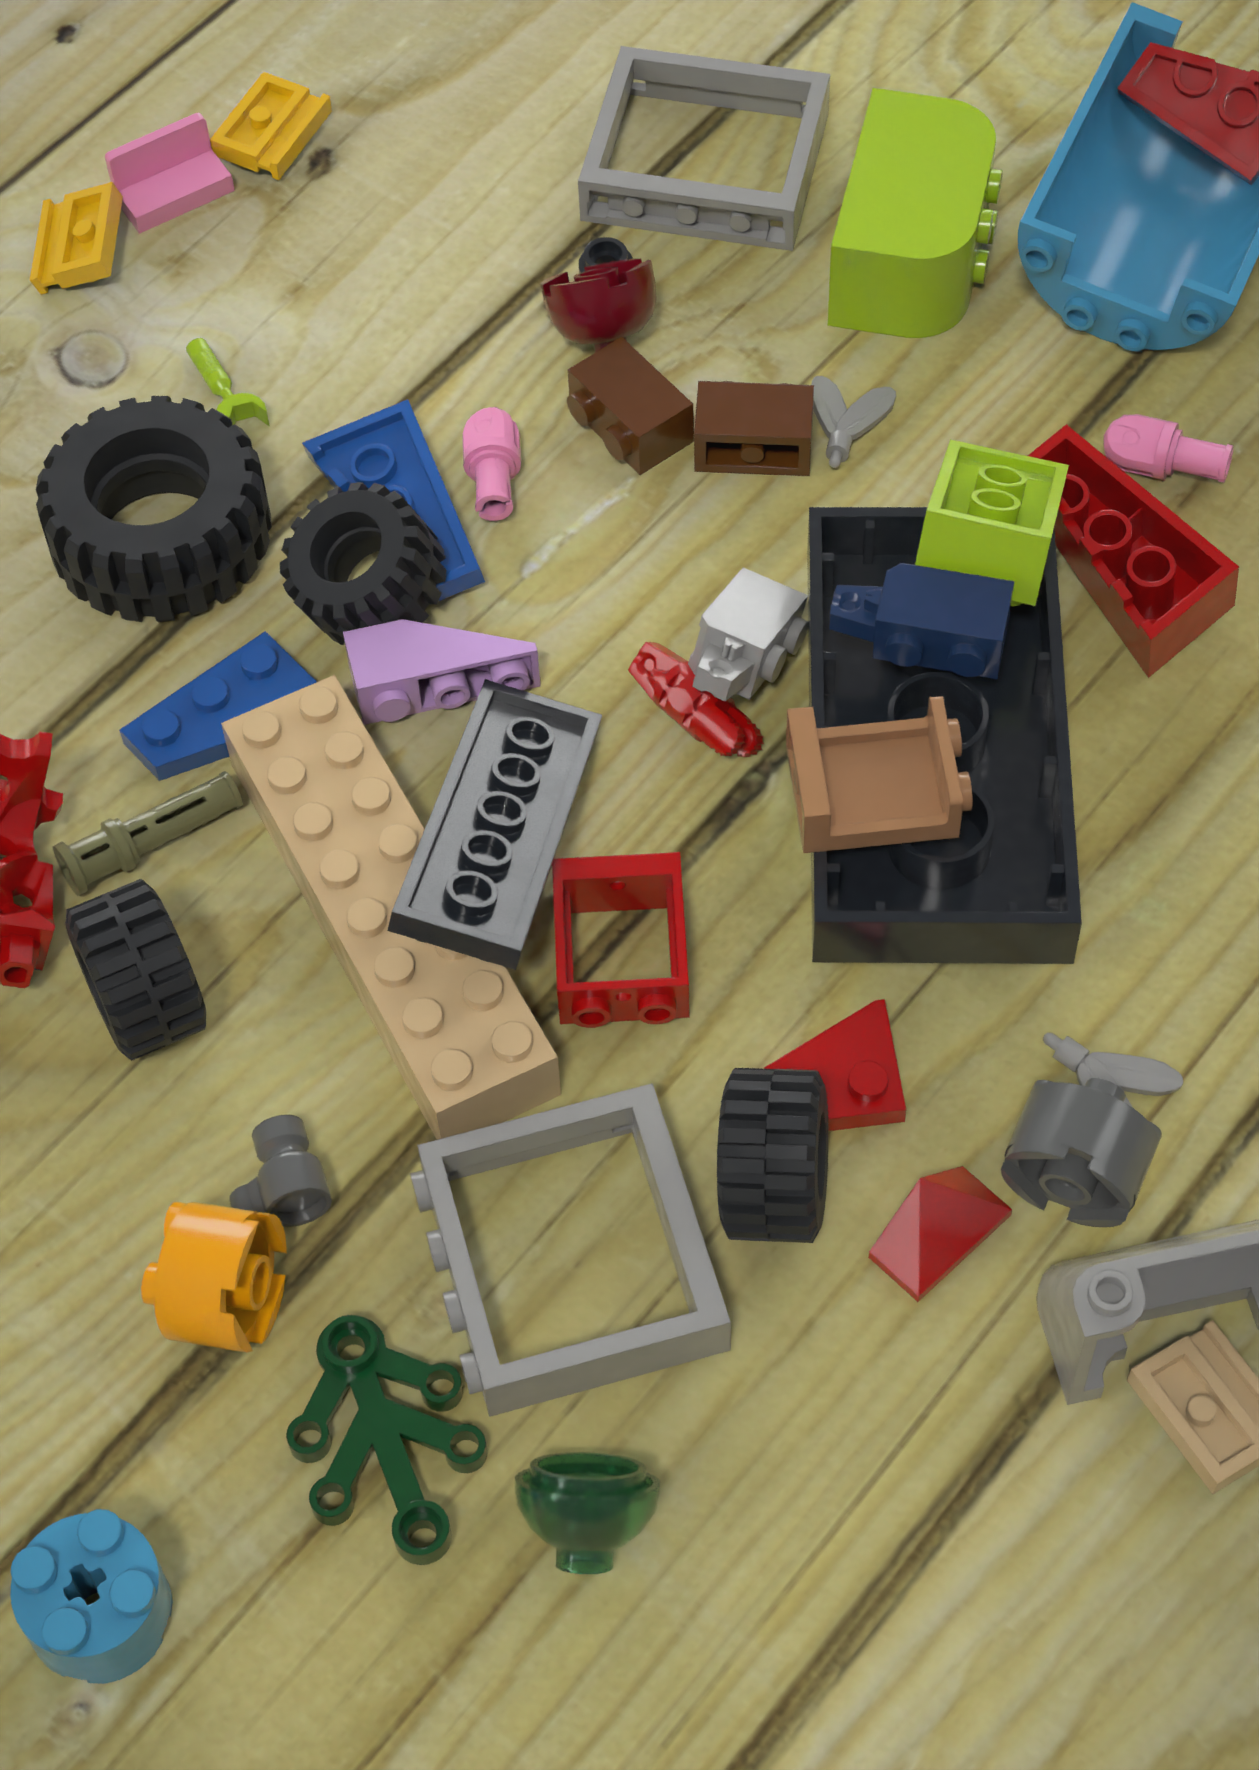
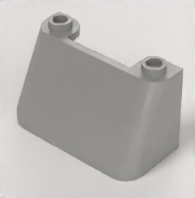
M1259 1219L1064 1260L1052 1265L1042 1275L1036 1296L1037 1311L1067 1405L1101 1398L1104 1389L1103 1372L1105 1367L1111 1361L1125 1358L1128 1347L1123 1333L1132 1330L1140 1321L1247 1299L1255 1324L1259 1330Z

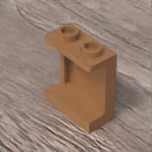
M943 696L929 697L928 714L924 718L818 729L816 727L813 707L787 709L786 750L803 853L959 838L962 811L972 810V787L969 773L967 771L958 772L955 757H961L962 753L961 731L957 718L947 719Z

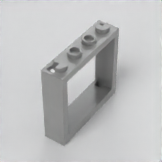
M621 46L578 179L580 221L793 251L829 115L830 74ZM633 80H643L645 83L633 82ZM630 95L802 118L782 193L607 169ZM598 197H608V203L597 201ZM770 220L783 222V227L770 226Z
M653 1083L417 1145L422 1170L410 1173L420 1213L433 1210L438 1229L426 1232L430 1253L436 1272L449 1269L454 1290L442 1293L452 1333L466 1331L471 1352L459 1355L465 1382L468 1386L469 1394L482 1391L489 1417L731 1350V1321ZM632 1133L690 1313L500 1365L449 1181Z

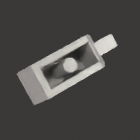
M742 568L701 616L700 632L694 652L690 655L688 662L695 675L692 687L700 691H708L714 697L724 701L728 700L735 693L750 700L765 680L773 683L783 667L787 652L795 655L806 636L809 622L802 619L808 595L746 568Z

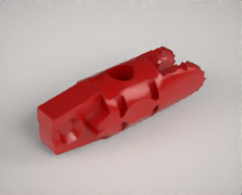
M645 642L637 656L633 659L628 671L660 709L675 720L695 740L703 741L711 749H715L716 753H720V756L737 754L738 757H751V755H757V752L762 750L761 746L764 744V736L761 735L760 729L756 727V724H752L751 719L735 706L734 699L730 697L724 701L714 697L708 691H700L692 687L695 675L688 665L689 661L660 643Z

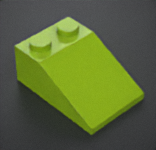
M950 439L926 510L915 565L1014 581L1011 606H1017L1022 603L1035 606L1069 465Z

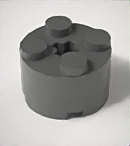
M1091 1078L1087 1080L1085 1086L1072 1083L1037 1080L1031 1089L1005 1151V1160L1001 1167V1174L1007 1185L1017 1195L1043 1211L1048 1200L1069 1207L1070 1211L1066 1220L1076 1224L1091 1227L1118 1226L1126 1221L1128 1213L1136 1203L1162 1137V1132L1159 1127L1148 1121L1134 1108L1124 1103L1125 1092L1118 1085L1110 1081Z

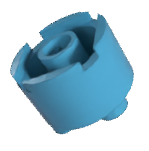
M96 1509L89 1513L77 1514L61 1519L36 1535L26 1548L17 1553L12 1561L10 1597L14 1616L38 1657L51 1671L63 1677L68 1676L87 1680L88 1683L106 1684L133 1674L148 1663L156 1654L163 1641L162 1635L169 1615L171 1617L173 1600L170 1586L151 1545L144 1535L127 1521L118 1518L115 1513L109 1510ZM98 1592L100 1598L96 1602L87 1605L85 1599Z

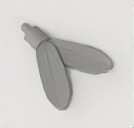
M824 376L813 378L811 385H814L813 410L824 433L829 438L826 456L832 468L839 467L841 462L847 460L853 440L868 432L892 411L896 398V391L893 388L880 387L872 389L847 409L842 394L835 383Z
M1050 1032L1046 1033L1043 1037L1044 1043L1055 1050L1053 1058L1073 1072H1076L1078 1082L1082 1086H1085L1087 1080L1091 1078H1100L1118 1085L1123 1091L1163 1096L1176 1092L1183 1085V1078L1180 1073L1164 1062L1151 1058L1116 1053H1090L1088 1049L1069 1036L1062 1040ZM1125 1097L1124 1103L1131 1106L1129 1100Z

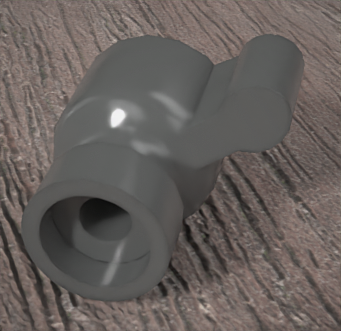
M278 1115L262 1121L254 1128L252 1139L257 1157L264 1164L259 1169L256 1178L248 1184L236 1188L231 1193L229 1198L231 1208L275 1214L282 1222L283 1227L300 1226L316 1220L330 1208L332 1198L320 1160L315 1155L307 1152L309 1140L303 1120L294 1115Z

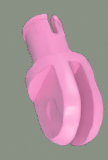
M497 407L483 408L473 414L465 424L462 436L463 467L466 474L476 481V512L479 511V516L483 519L498 521L505 519L513 511L510 480L518 474L521 467L520 433L516 423L506 411Z
M1139 414L1123 415L1113 421L1104 434L1105 455L1124 472L1165 480L1167 475L1172 476L1174 471L1215 479L1218 482L1224 483L1233 455V445L1227 444L1226 446L1183 436V430L1179 429L1178 423Z

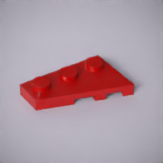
M1150 42L1118 86V93L1252 185L1259 176V71L1251 69L1249 72L1216 63L1215 59Z

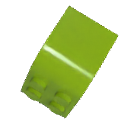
M872 88L831 244L827 326L905 338H926L944 333L962 320L969 306L974 283L984 284L989 250L982 249V245L993 244L998 220V210L989 209V203H998L1003 170L993 169L996 145L995 129L989 118L979 109L956 99Z

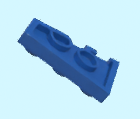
M265 631L119 729L123 744L161 781L229 757L221 725L222 722L312 685L317 681Z

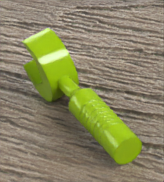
M196 338L190 341L186 347L188 355L212 393L223 398L222 402L217 406V411L229 417L232 425L237 421L256 417L270 426L265 403L259 397L249 393L233 394L231 392L232 382L206 340Z

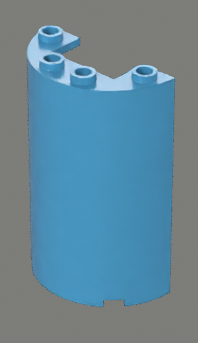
M1133 2L1126 12L1020 220L1018 250L1022 266L1030 282L1050 307L1062 316L1063 321L1069 327L1118 344L1128 351L1175 349L1195 344L1217 332L1230 318L1259 256V176L1250 185L1118 93V86L1150 42L1174 48L1183 22Z

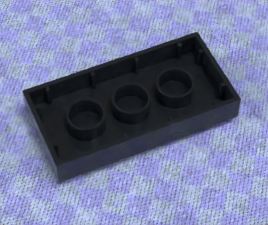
M809 507L807 546L809 707L814 709L817 729L924 718L928 714L929 697L943 696L947 719L957 718L961 731L962 753L961 757H955L958 772L967 771L969 773L972 787V810L962 811L959 838L811 853L812 962L1074 964L1082 918L1055 529L1053 530L1036 605L1022 603L1017 606H1011L998 678L964 677L951 671L915 665L899 666L890 661L873 659L874 642L829 629L831 604L837 585L883 587L887 570L900 563L915 565L927 507Z

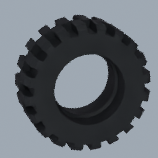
M151 396V401L137 403L136 398L119 401L120 407L106 411L102 407L90 413L87 417V423L82 426L75 423L61 437L62 446L55 444L43 462L45 469L43 468L38 475L36 484L38 496L36 506L54 567L58 576L65 580L68 590L80 600L85 602L89 600L91 608L112 616L116 610L120 612L121 618L125 620L142 622L144 616L155 617L158 623L175 621L174 615L188 611L191 617L207 611L208 603L216 599L222 603L237 592L236 583L240 581L245 584L258 569L257 560H261L266 555L270 542L268 532L272 528L271 513L257 451L252 448L251 439L242 428L235 424L232 425L231 419L213 408L205 412L203 404L183 398L181 403L172 402L169 396ZM179 493L198 499L193 506L182 514L156 524L130 525L111 520L128 504L153 494Z

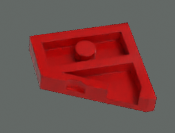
M885 999L871 1002L764 1067V1069L817 1070L823 1080L827 1093L828 1131L905 1122L906 1105Z

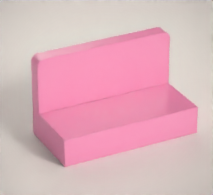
M200 113L192 114L105 154L110 182L114 183L123 196L121 210L139 234L235 191L232 175L211 148L207 123Z

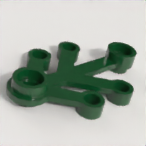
M357 1315L341 1316L333 1320L318 1338L316 1353L319 1365L324 1373L303 1414L290 1423L286 1433L290 1451L297 1460L304 1463H314L323 1459L331 1448L328 1424L348 1388L351 1387L359 1409L326 1476L319 1479L310 1490L309 1502L313 1514L319 1522L329 1526L342 1524L349 1519L354 1510L352 1489L372 1448H374L398 1511L392 1522V1536L398 1553L403 1559L412 1564L428 1565L441 1559L450 1547L452 1533L449 1519L441 1506L424 1499L401 1437L445 1454L446 1461L453 1470L459 1473H472L480 1469L487 1459L485 1436L476 1426L470 1424L454 1426L386 1399L377 1376L420 1390L423 1402L433 1411H449L455 1408L462 1399L463 1387L459 1372L449 1364L437 1363L430 1365L387 1348L381 1329L373 1321ZM349 1345H359L365 1349L362 1356L354 1360H344L340 1357V1354ZM440 1379L449 1380L454 1384L452 1390L446 1395L437 1396L429 1392L431 1384ZM316 1430L321 1433L320 1440L311 1447H302L296 1443L299 1435L304 1431ZM463 1440H471L478 1445L477 1451L470 1457L455 1455L453 1448ZM339 1492L345 1497L343 1503L338 1508L327 1510L319 1506L320 1500L325 1494ZM426 1528L436 1533L435 1540L427 1547H416L410 1542L411 1536L419 1529Z

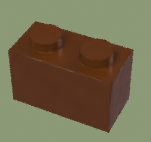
M620 337L568 369L569 396L567 397V406L573 418L581 426L585 427L588 425L603 439L607 450L615 459L626 461L639 475H642L694 442L693 403L623 337Z
M698 381L694 428V472L810 476L814 385Z

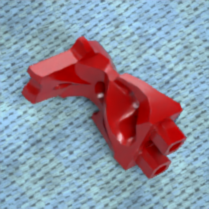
M40 731L30 739L15 740L0 734V775L7 778V780L0 779V983L3 986L25 989L31 982L34 970L43 971L55 930L53 919V864L38 861V855L33 843L34 831L41 823L54 821L63 805V793L44 787L51 756L53 733ZM22 894L30 899L32 906L22 908L13 903V897Z

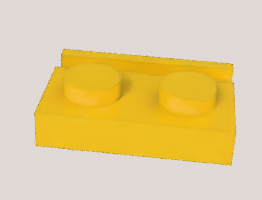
M263 71L210 138L211 148L220 159L255 172H259L262 168L270 171L272 178L280 180L332 112L330 96L323 93L320 98L310 94V90L307 87Z
M113 182L65 194L64 201L54 204L51 199L43 200L30 274V281L40 295L48 293L49 286L59 284L64 289L111 276L123 196Z

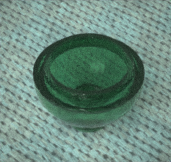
M596 1452L555 1453L533 1459L530 1462V1468L519 1472L515 1476V1495L517 1506L528 1526L544 1542L556 1548V1568L574 1574H601L609 1572L614 1568V1550L625 1546L639 1535L655 1514L660 1496V1480L646 1472L645 1464L633 1458Z

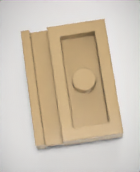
M1213 1320L1205 1324L1201 1331L1191 1337L1188 1335L1131 1368L1127 1382L1212 1494H1215L1259 1466V1378Z

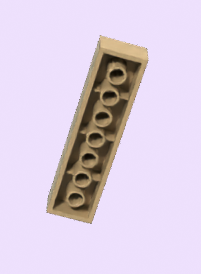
M330 676L222 722L221 725L231 765L436 1139L503 1123L560 1096L558 1057L504 966L387 931L391 912L425 829L336 676Z

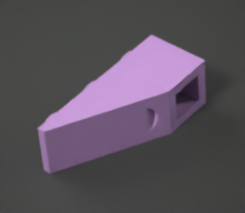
M404 619L343 632L349 669L364 725L380 721H397L407 715L439 708H456L464 703L476 701L485 679L523 691L540 687L538 652L536 644L532 642Z

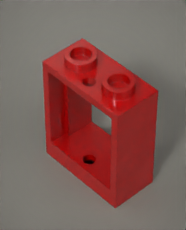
M680 852L554 859L552 875L556 981L560 1025L576 1024L580 1027L596 1028L609 1022L641 1020L647 1024H664L676 1018H690ZM667 908L671 978L574 983L572 913Z

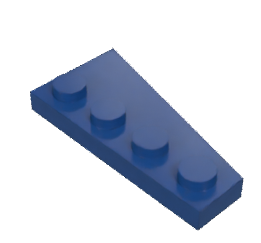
M408 399L302 443L308 457L334 488L340 487L343 492H346L351 483L363 482L368 489L373 483L384 485L390 492L396 491L428 525L438 537L437 542L443 547L446 557L441 562L447 570L446 580L436 586L442 593L439 601L485 582Z

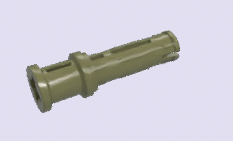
M224 771L219 776L176 797L170 798L164 803L123 823L118 818L115 820L111 818L101 823V830L70 845H66L62 841L52 846L53 852L66 881L73 892L79 896L88 891V884L118 869L128 872L136 868V864L140 862V855L180 835H184L233 809L241 808L243 805L242 797L232 777Z

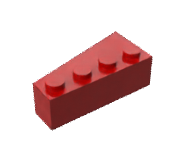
M1067 424L1027 455L1069 465L1054 526L1056 547L1148 678L1235 606L1239 566Z

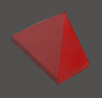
M963 1166L922 1177L915 1184L870 1249L868 1258L912 1298L919 1302L1011 1216L1012 1209Z

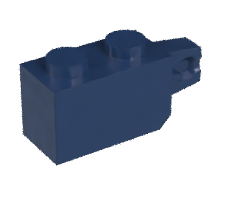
M900 563L887 570L883 587L837 585L831 604L829 629L874 642L873 659L890 661L899 666L915 665L951 671L964 677L981 676L997 679L1009 624L1014 581Z

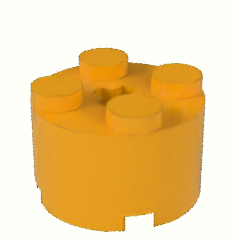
M173 1202L165 1216V1238L158 1262H151L143 1275L141 1286L143 1302L154 1305L158 1327L162 1335L168 1340L246 1353L252 1352L253 1350L249 1343L262 1344L273 1328L282 1301L286 1275L273 1273L274 1252L287 1254L286 1235L282 1222L275 1214L197 1202Z

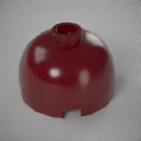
M627 259L584 267L585 272L574 276L573 282H569L568 272L545 279L540 284L551 323L563 337L575 344L593 345L595 353L620 337L627 341L626 337L640 332L645 327L654 312L656 282L651 260L648 259L642 263V259Z

